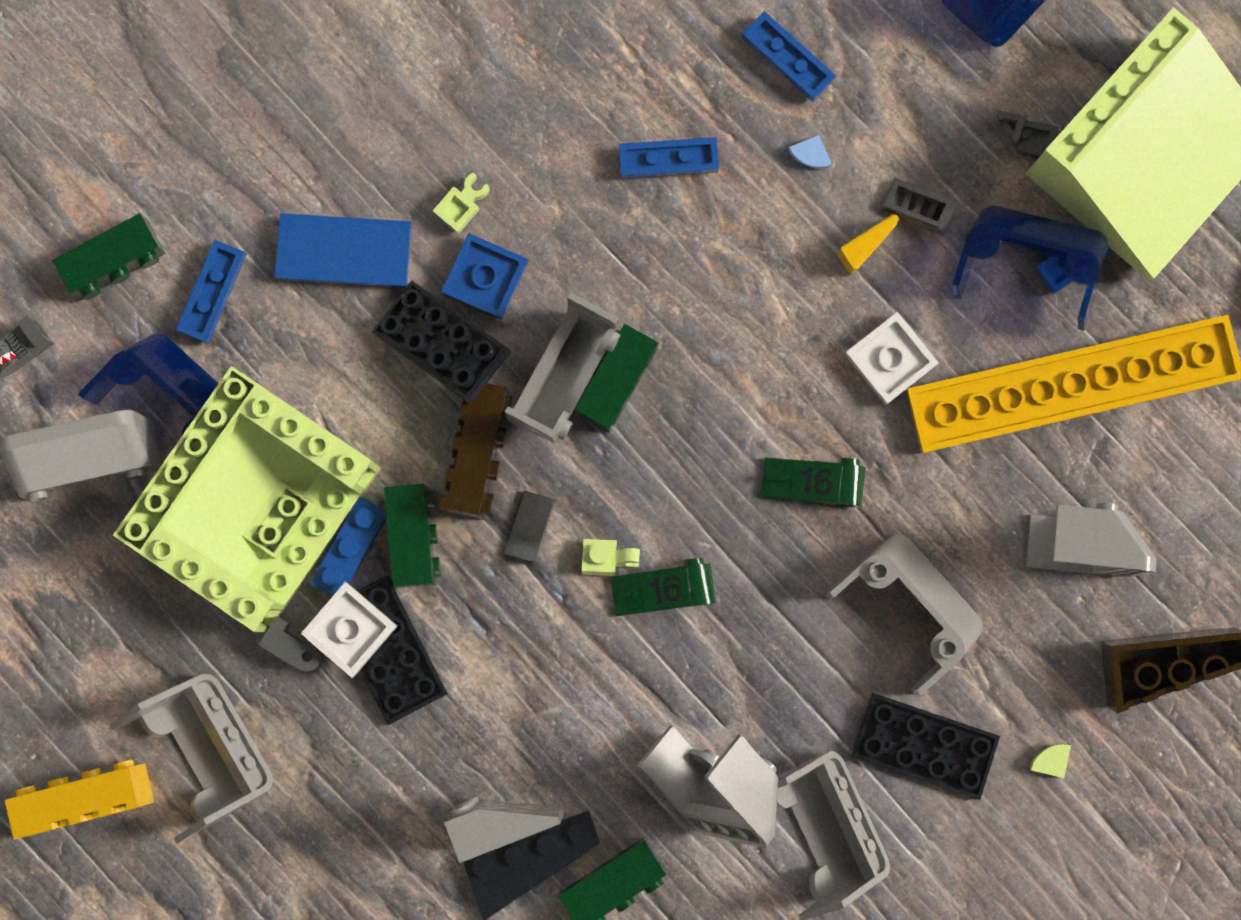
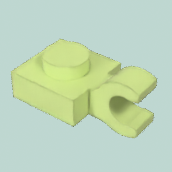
M584 539L582 574L615 576V567L639 568L640 549L625 548L616 550L617 540Z

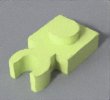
M474 173L465 179V188L462 192L453 187L433 210V213L457 234L464 229L479 211V207L474 203L475 200L485 198L490 191V187L487 184L479 191L471 188L477 179Z

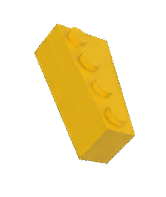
M132 759L113 764L114 771L102 774L101 768L80 773L81 780L70 783L68 777L48 781L49 788L36 791L35 785L14 790L16 797L5 800L13 839L35 835L154 803L145 763L135 765Z

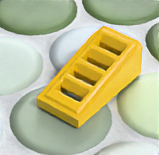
M896 214L890 215L840 248L837 256L850 275L860 268L895 228L899 221Z

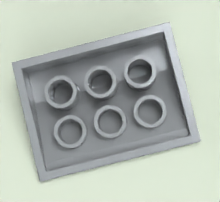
M478 797L460 803L450 811L451 817L444 824L457 859L461 863L559 825L564 811L560 806L488 799L479 802Z

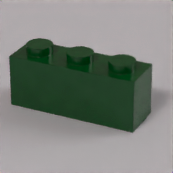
M138 213L54 258L52 261L70 295L78 300L82 298L83 300H89L99 295L101 288L110 283L119 284L130 277V273L140 267L146 269L159 262V257L166 253L149 221L141 213Z
M623 324L620 331L616 330L621 336L612 353L608 351L605 358L600 360L592 375L593 379L589 386L585 388L575 408L577 415L609 433L659 347L657 341L626 324Z
M424 483L384 487L393 588L437 585L436 577H441V563L439 557H434L433 544H438L437 525L431 524L430 511H435L434 492L428 491L427 485Z
M643 837L560 891L558 897L572 920H607L605 915L615 908L620 913L634 904L636 901L633 897L641 891L645 890L649 894L663 885L664 882L661 878L666 876V871Z

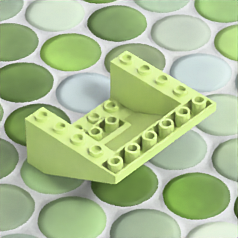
M1173 7L1046 148L1025 175L1151 282L1241 180V87L1200 29Z
M231 366L113 536L253 632L266 633L275 617L282 614L349 516L359 496H363L381 468L372 460Z

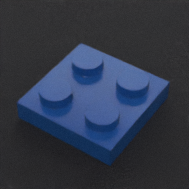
M468 233L441 293L490 316L503 320L529 260Z

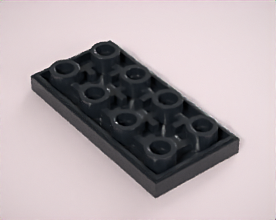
M412 280L372 330L374 335L470 405L511 353L502 343Z
M387 575L358 590L357 592L397 625L396 629L360 669L386 723L390 725L449 693L396 589L393 588L390 577Z
M871 692L851 757L980 800L1000 736Z

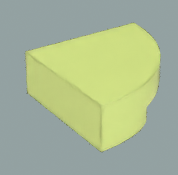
M1055 744L1047 747L1034 757L1029 770L1064 778L1071 745Z

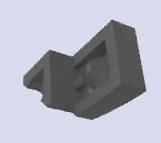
M998 111L997 113L1000 124L1018 154L1038 159L1058 135V126L1028 121L1026 116L1003 111Z

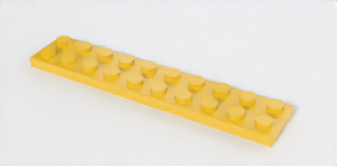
M1223 315L907 388L906 394L921 454L1239 381L1241 380V361L1229 316Z

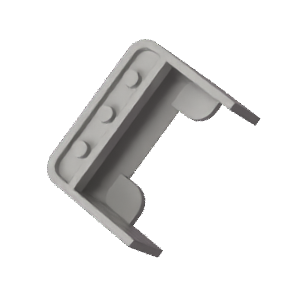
M570 292L567 298L568 310L514 409L508 406L505 411L508 422L552 443H555L558 438L563 441L566 438L573 424L568 420L605 351L607 350L612 353L621 336L616 332L619 323L617 316Z
M133 410L115 411L0 438V454L18 496L27 499V502L47 499V493L52 492L55 487L112 474L126 475L127 480L147 476L146 471L148 470L157 473L162 465L153 420Z
M1097 503L1096 508L1057 505L1056 517L1029 515L1026 568L1112 577H1132L1156 572L1157 558L1125 512L1118 511V505Z
M893 535L887 538L824 594L828 599L836 597L858 576L868 586L875 589L885 588L898 578L943 629L933 637L930 643V654L937 662V665L909 689L913 695L924 694L955 666L979 638L983 629L982 621L978 614L915 544L903 535Z
M210 674L198 675L140 702L110 724L112 730H115L139 719L145 731L154 737H163L172 733L204 790L195 795L191 801V812L197 823L174 837L176 844L238 810L269 791L272 787L273 777L270 769L222 685Z
M669 726L638 763L637 767L678 812L702 834L761 848H766L775 837L778 794L777 769L770 761L760 757L742 735H737L723 754L718 757L708 749H705V751L693 749L673 726Z
M834 751L827 752L777 775V808L781 810L789 807L792 808L818 865V868L811 873L809 879V890L816 903L799 914L801 920H807L846 907L888 876L890 864L887 854L846 764L838 753Z

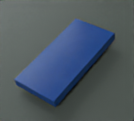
M280 213L275 279L407 288L412 222Z

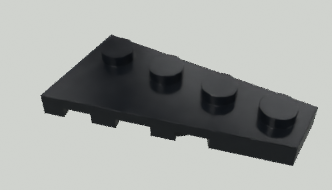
M589 810L562 819L559 825L463 862L483 920L488 919L600 843Z

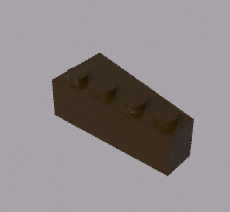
M487 383L471 405L465 400L462 401L458 425L461 428L460 432H456L452 446V458H455L454 465L450 464L445 477V490L448 491V496H441L439 509L444 513L484 520L485 513L491 514L494 494L489 493L491 480L497 481L500 470V461H495L497 448L504 447L507 429L501 427L503 417L506 415L505 411L508 406L512 407L513 397L508 396V389L505 386Z
M1235 627L1101 641L1107 707L1117 714L1129 710L1132 706L1154 701L1165 694L1174 691L1178 692L1190 688V685L1204 680L1209 681L1241 669V630Z

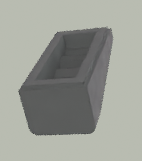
M895 178L884 200L882 209L944 236L956 212L957 205L952 199ZM903 190L907 194L901 207L896 205V202ZM914 196H917L919 199L913 212L909 211L908 209ZM926 202H930L931 206L926 216H922L921 213ZM938 208H943L944 210L939 220H933Z

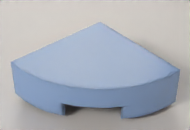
M819 135L793 145L788 149L791 156L805 166L818 170L827 169L832 166Z

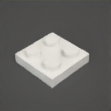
M898 312L845 353L846 357L885 405L939 364Z
M345 582L302 631L301 635L351 678H354L396 629L397 625Z

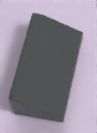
M524 491L504 554L536 564L556 504L555 499Z

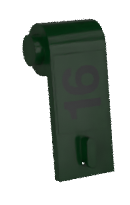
M765 457L761 497L823 502L835 506L861 508L866 467L859 466L860 460L852 458H840V463Z
M704 558L684 560L683 567L611 577L616 616L716 603L711 563L704 564Z

